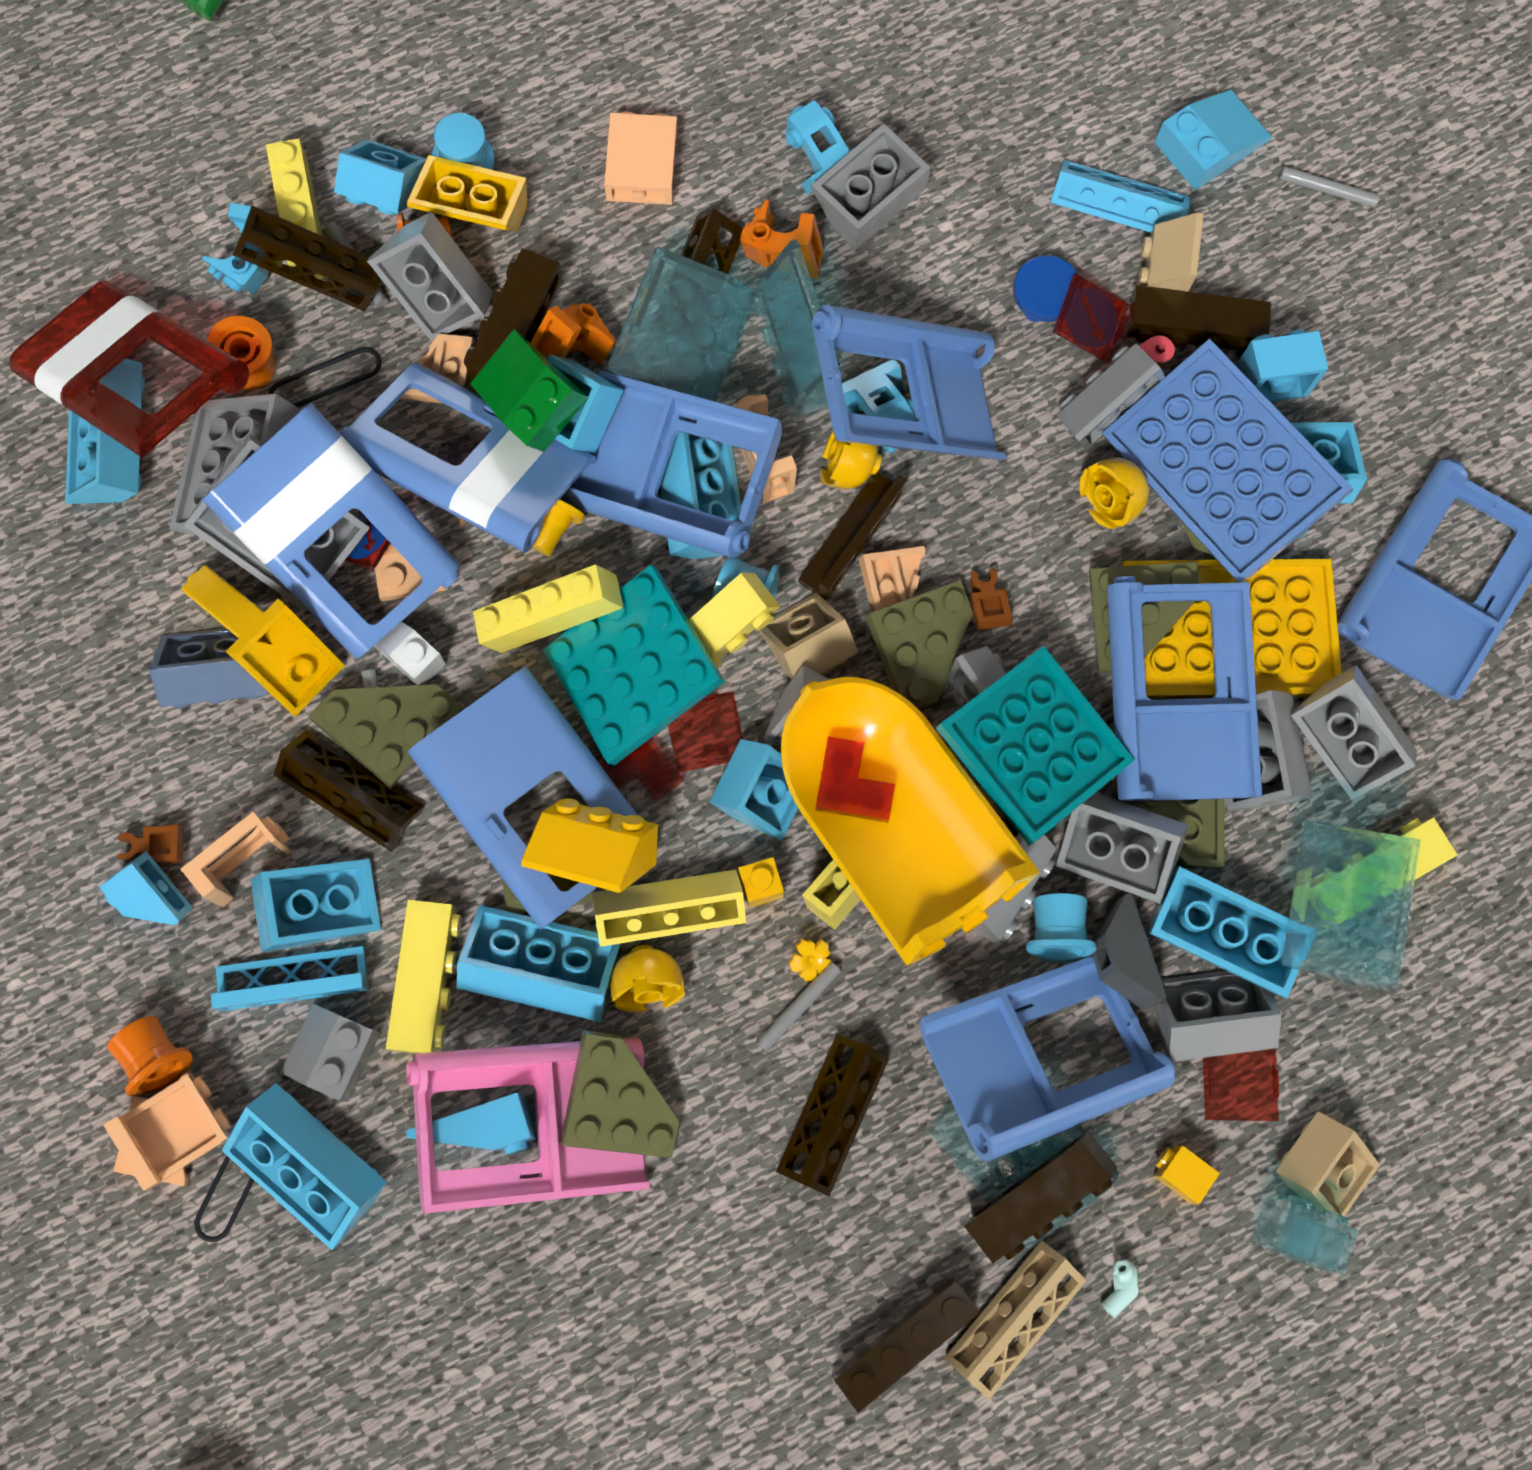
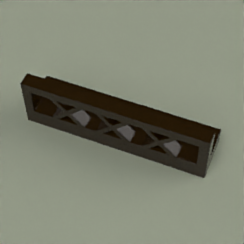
M253 205L249 210L242 233L233 252L235 257L361 311L366 310L377 290L380 280L378 274L367 262L369 256ZM247 242L261 248L263 252H255L244 246ZM281 260L291 261L295 263L296 266L290 267L286 264H283ZM314 274H321L325 277H328L330 281L320 280L316 278ZM353 288L364 293L363 297L348 292L347 289Z
M715 208L696 216L650 328V332L659 337L674 334L692 347L699 346L741 242L743 230L742 227ZM720 226L732 234L728 246L721 247L717 234ZM715 254L719 269L716 275L710 276L706 260L709 255ZM703 283L707 299L704 304L698 305L694 289L697 284ZM689 312L692 313L695 323L692 334L680 326L684 314Z
M878 472L873 475L802 573L798 583L811 592L819 594L825 601H828L904 495L907 479L898 475L894 482Z
M308 730L304 731L280 751L274 771L275 777L390 852L398 847L405 828L421 814L424 805L395 786L392 788L388 787L370 770ZM308 745L317 751L319 755H307L300 749ZM330 766L342 767L348 771V775L337 774L330 770ZM359 785L371 786L377 790L378 794L366 793L360 789ZM389 804L400 805L407 809L408 812L401 816L392 810Z
M838 1034L836 1035L776 1170L777 1173L830 1197L889 1061V1057L868 1045ZM845 1046L854 1049L855 1051L849 1064L841 1068L839 1060ZM836 1082L838 1090L835 1097L826 1102L824 1097L825 1091L829 1085ZM821 1117L822 1126L819 1133L810 1137L809 1128L812 1121ZM805 1152L807 1160L801 1174L791 1171L797 1155Z

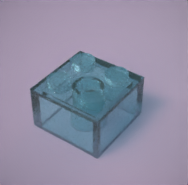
M1278 1195L1277 1199H1264L1250 1240L1251 1242L1319 1271L1345 1275L1359 1230L1347 1225L1348 1218L1328 1210L1322 1212L1314 1209L1312 1211V1203L1293 1195H1289V1197Z

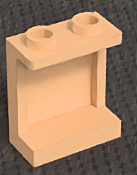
M629 111L610 113L604 183L606 201L673 205V175L678 134L676 116H668L663 113L643 115Z
M766 394L760 396L748 395L733 405L736 408L768 416V398ZM740 449L752 476L757 461V454ZM792 455L773 462L761 497L762 504L795 492L797 467Z
M186 1073L177 1082L124 1115L117 1116L103 1125L143 1191L150 1190L230 1138L227 1130L232 1125L221 1108L214 1110L207 1097L211 1096L212 1093L201 1076L194 1078L191 1073Z

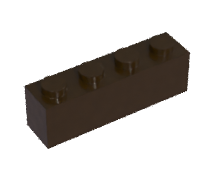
M523 248L517 259L513 258L510 261L506 272L507 280L503 288L499 287L494 294L492 301L493 309L489 317L485 316L480 323L478 330L479 338L475 347L470 346L465 355L464 365L471 381L475 379L513 329L517 330L531 343L563 279L560 262Z
M1136 285L1129 302L1127 337H1134L1139 342H1145L1151 337L1162 335L1169 338L1175 347H1185L1189 344L1202 346L1210 339L1220 350H1236L1237 353L1243 355L1253 339L1258 336L1269 335L1271 302Z
M1086 1130L976 1211L964 1227L992 1263H995L1003 1256L1010 1260L1025 1248L1023 1242L1033 1235L1037 1240L1048 1233L1054 1227L1052 1221L1062 1214L1065 1218H1069L1084 1205L1081 1201L1090 1193L1097 1197L1110 1188L1113 1184L1111 1178L1117 1166L1092 1134Z
M950 1278L832 1374V1377L859 1413L980 1314V1312L959 1284Z

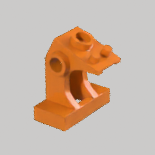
M765 200L761 207H755L753 212L755 217L744 226L741 233L740 241L746 257L763 267L801 269L804 271L805 277L819 279L824 247L815 215L801 213L797 229L787 233H780L772 230L775 217L771 213L769 200Z
M582 303L573 304L564 310H561L557 305L550 308L535 333L531 344L546 358H548L549 354L566 358L569 352L580 350L601 366L616 341L614 335L609 332L599 317L596 309L592 305Z

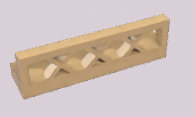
M1041 1240L944 1359L990 1400L1086 1283L1085 1278L1066 1258ZM1068 1274L1071 1277L1061 1290L1057 1291L1058 1284ZM1044 1306L1042 1314L1036 1320L1032 1321L1033 1314L1036 1312V1310L1039 1307ZM1019 1336L1018 1343L1013 1349L1008 1350V1344L1014 1337ZM994 1366V1372L984 1384L979 1380L985 1372Z

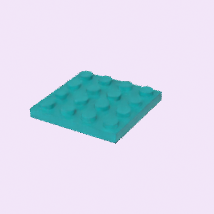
M652 565L648 566L620 588L623 603L622 609L569 628L543 649L607 764L613 766L726 682L659 570Z
M1044 646L936 727L937 731L1028 846L1036 842L1135 761Z

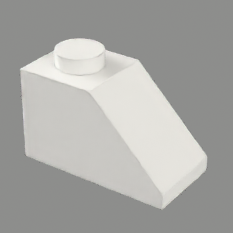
M402 621L374 645L415 685H426L446 665L440 653Z

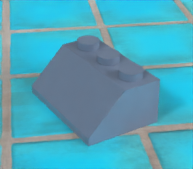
M227 628L161 635L149 668L160 707L173 706L175 708H183L193 703L209 702L217 704L227 699H257L263 695H268L269 692L226 653L239 639Z

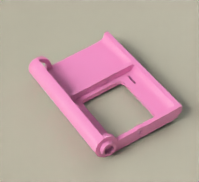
M623 1038L642 1068H644V1049L640 1038ZM581 1041L414 1054L413 1061L407 1062L406 1079L409 1086L413 1085L419 1197L424 1214L650 1189L649 1181L645 1175L643 1155L563 1146L560 1142ZM530 1085L534 1089L539 1157L536 1161L440 1171L435 1167L431 1097L434 1093Z

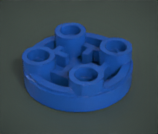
M1048 255L1032 258L1023 264L1016 275L1013 285V295L1016 304L1025 317L1032 322H1054L1063 319L1068 299L1075 292L1082 290L1081 280L1075 268L1059 257Z

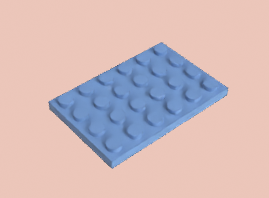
M1210 339L1102 432L1106 440L1123 458L1134 462L1142 470L1149 487L1237 583H1245L1353 492L1352 486Z

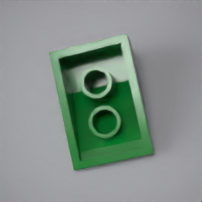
M513 329L471 382L473 388L513 434L526 446L542 452L546 451L589 398L515 329Z

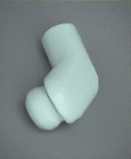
M1125 1259L1118 1260L1113 1265L1114 1291L1101 1303L1102 1307L1114 1319L1139 1293L1137 1269L1133 1263Z

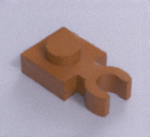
M994 568L989 569V581L987 582L979 580L976 571L971 573L969 584L976 593H971L969 601L977 630L1011 626L1013 621L1006 590H995L998 575Z
M178 824L143 827L142 838L131 833L118 835V840L124 843L131 842L132 844L129 852L117 854V858L130 863L147 851L157 865L183 863L184 827Z

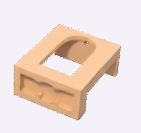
M252 812L183 866L181 871L203 898L223 908L234 897L220 880L269 841L289 855L292 850L287 846L286 842L290 840V837L268 815L262 819L255 812ZM254 828H256L247 838H245L237 846L231 849L228 853H226L223 857H221L209 868H206L210 863H212L215 859H217L235 843H237L249 832H251Z

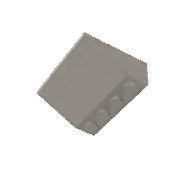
M277 394L198 401L169 530L194 534L184 527L183 524L249 433L265 444L301 409Z
M249 433L202 499L264 444ZM200 500L183 526L300 609L306 611L307 608ZM351 509L305 550L304 555L306 559L329 581L370 527L367 520Z

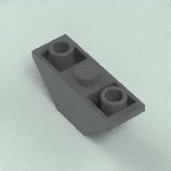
M1129 893L1109 906L1092 939L1097 947L1092 957L1100 981L1145 1010L1150 1009L1167 997L1164 980L1158 973L1153 958L1152 945L1146 937L1141 922L1140 909L1135 904L1132 893Z

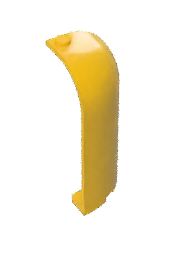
M840 677L822 682L812 681L801 689V696L787 716L781 739V760L788 789L802 815L907 966L944 948L946 943L943 939L962 928L966 934L989 918V915L986 913L987 909L1001 898L1005 902L1011 901L1040 873L926 717L909 700L885 685L858 677Z

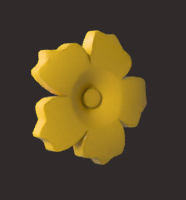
M801 939L799 943H796V948L800 954L794 953L788 964L791 971L798 972V975L806 982L813 981L817 976V972L820 974L832 962L827 958L830 955L828 943L822 939H819L815 944L812 940L806 941Z

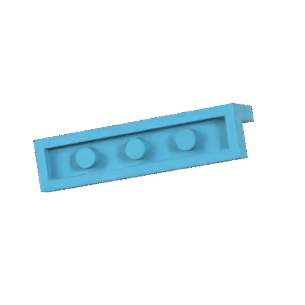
M1064 159L1050 203L1152 233L1155 224L1187 216L1190 207V196Z
M353 947L217 966V993L211 994L212 1009L222 1012L369 991L365 947ZM357 956L358 973L340 976L333 971L343 957ZM334 959L329 966L322 962V960ZM308 962H316L325 969L318 979L303 981L296 974ZM297 964L292 971L285 967L286 965ZM272 967H279L288 975L281 984L265 986L259 981L265 972ZM260 969L255 976L251 975L248 972L250 970ZM241 972L251 980L244 989L227 991L226 974Z

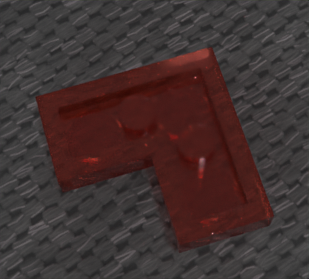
M828 736L815 810L888 823L895 784L858 778L864 742Z
M651 738L615 766L607 764L602 754L596 758L617 788H620L631 778L635 777L655 803H658L684 782L682 776Z

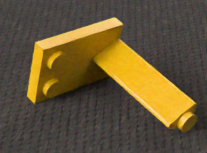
M207 565L193 572L181 588L182 592L239 638L226 653L294 717L345 666L279 599L264 612Z

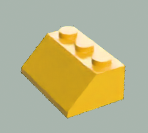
M428 155L407 200V207L502 230L518 231L527 210V181L525 177Z
M560 799L541 813L522 857L521 866L621 893L656 865L658 824L644 821V818L637 815L624 816L613 813L606 807H589L579 804L574 799Z

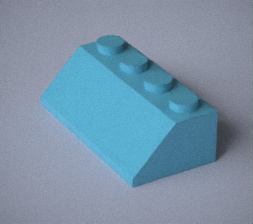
M103 352L70 379L65 503L124 502L138 494L142 484V476L139 473V458L143 451V444L140 441V426L144 419V411L141 409V394L145 387V379L142 377V363Z
M679 433L675 438L660 484L662 499L728 520H735L741 509L733 447L688 433ZM667 538L669 555L688 559L723 556Z
M1178 867L1172 874L1162 902L1155 905L1149 934L1287 999L1316 931L1182 867Z
M479 905L458 959L456 988L601 1023L611 989L610 978L613 968L617 963L621 943L600 947L597 932L550 922L540 930L529 916Z
M277 1083L245 1107L229 1136L230 1138L222 1149L223 1153L331 1250L338 1246L374 1204L387 1184V1181L375 1169L366 1164L347 1144L339 1140L320 1120L311 1115L292 1095L284 1091Z

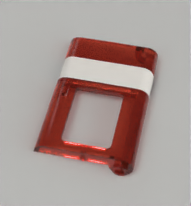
M108 280L96 283L17 347L12 353L9 362L13 373L141 458L186 419L197 413L199 408L220 390L229 394L237 393L245 387L249 379V368L245 362ZM148 339L203 372L155 414H148L99 382L101 378Z

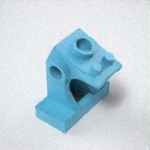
M815 100L806 106L801 105L795 108L787 119V128L785 130L786 144L791 145L794 149L801 147L811 162L814 175L801 183V186L808 195L813 192L811 185L853 150L849 151L835 128L834 117L829 109L826 107L821 108ZM818 130L825 136L831 146L822 153L810 136Z
M230 203L227 216L242 233L251 206ZM247 242L244 246L255 252H263L261 248ZM233 255L227 259L202 257V260L209 265L207 272L219 281L224 276L222 282L238 293L244 289L254 295L268 277V270L247 261L236 266L242 259Z
M896 360L887 361L842 383L846 408L849 413L857 414L864 411L869 416L916 422L912 400H905L900 393L904 391L901 367ZM885 399L888 400V402L877 407V403ZM879 446L881 453L888 451L892 454L897 451V448Z

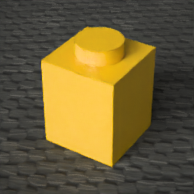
M774 857L738 867V876L748 908L783 898L784 890Z
M1183 1145L1174 1146L1172 1150L1169 1147L1165 1148L1155 1162V1166L1159 1169L1154 1177L1190 1204L1199 1205L1220 1175L1218 1171Z

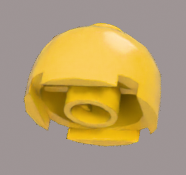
M832 429L822 458L828 459L827 470L820 468V481L824 485L845 490L862 485L871 474L875 475L880 468L882 456L878 454V446L838 441Z
M1112 457L1100 460L1085 469L1080 478L1079 492L1081 498L1086 495L1096 509L1087 510L1098 524L1108 529H1115L1118 526H1124L1135 520L1142 514L1149 500V486L1145 475L1134 462L1125 458Z
M641 945L633 948L613 968L610 978L612 1002H615V1007L619 1010L643 1012L647 1011L644 1006L645 1003L663 1001V1008H667L676 1004L685 996L684 980L679 964L670 954L653 949L652 946Z

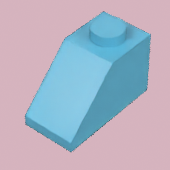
M147 851L114 873L99 886L107 902L116 908L122 916L175 925L193 908Z

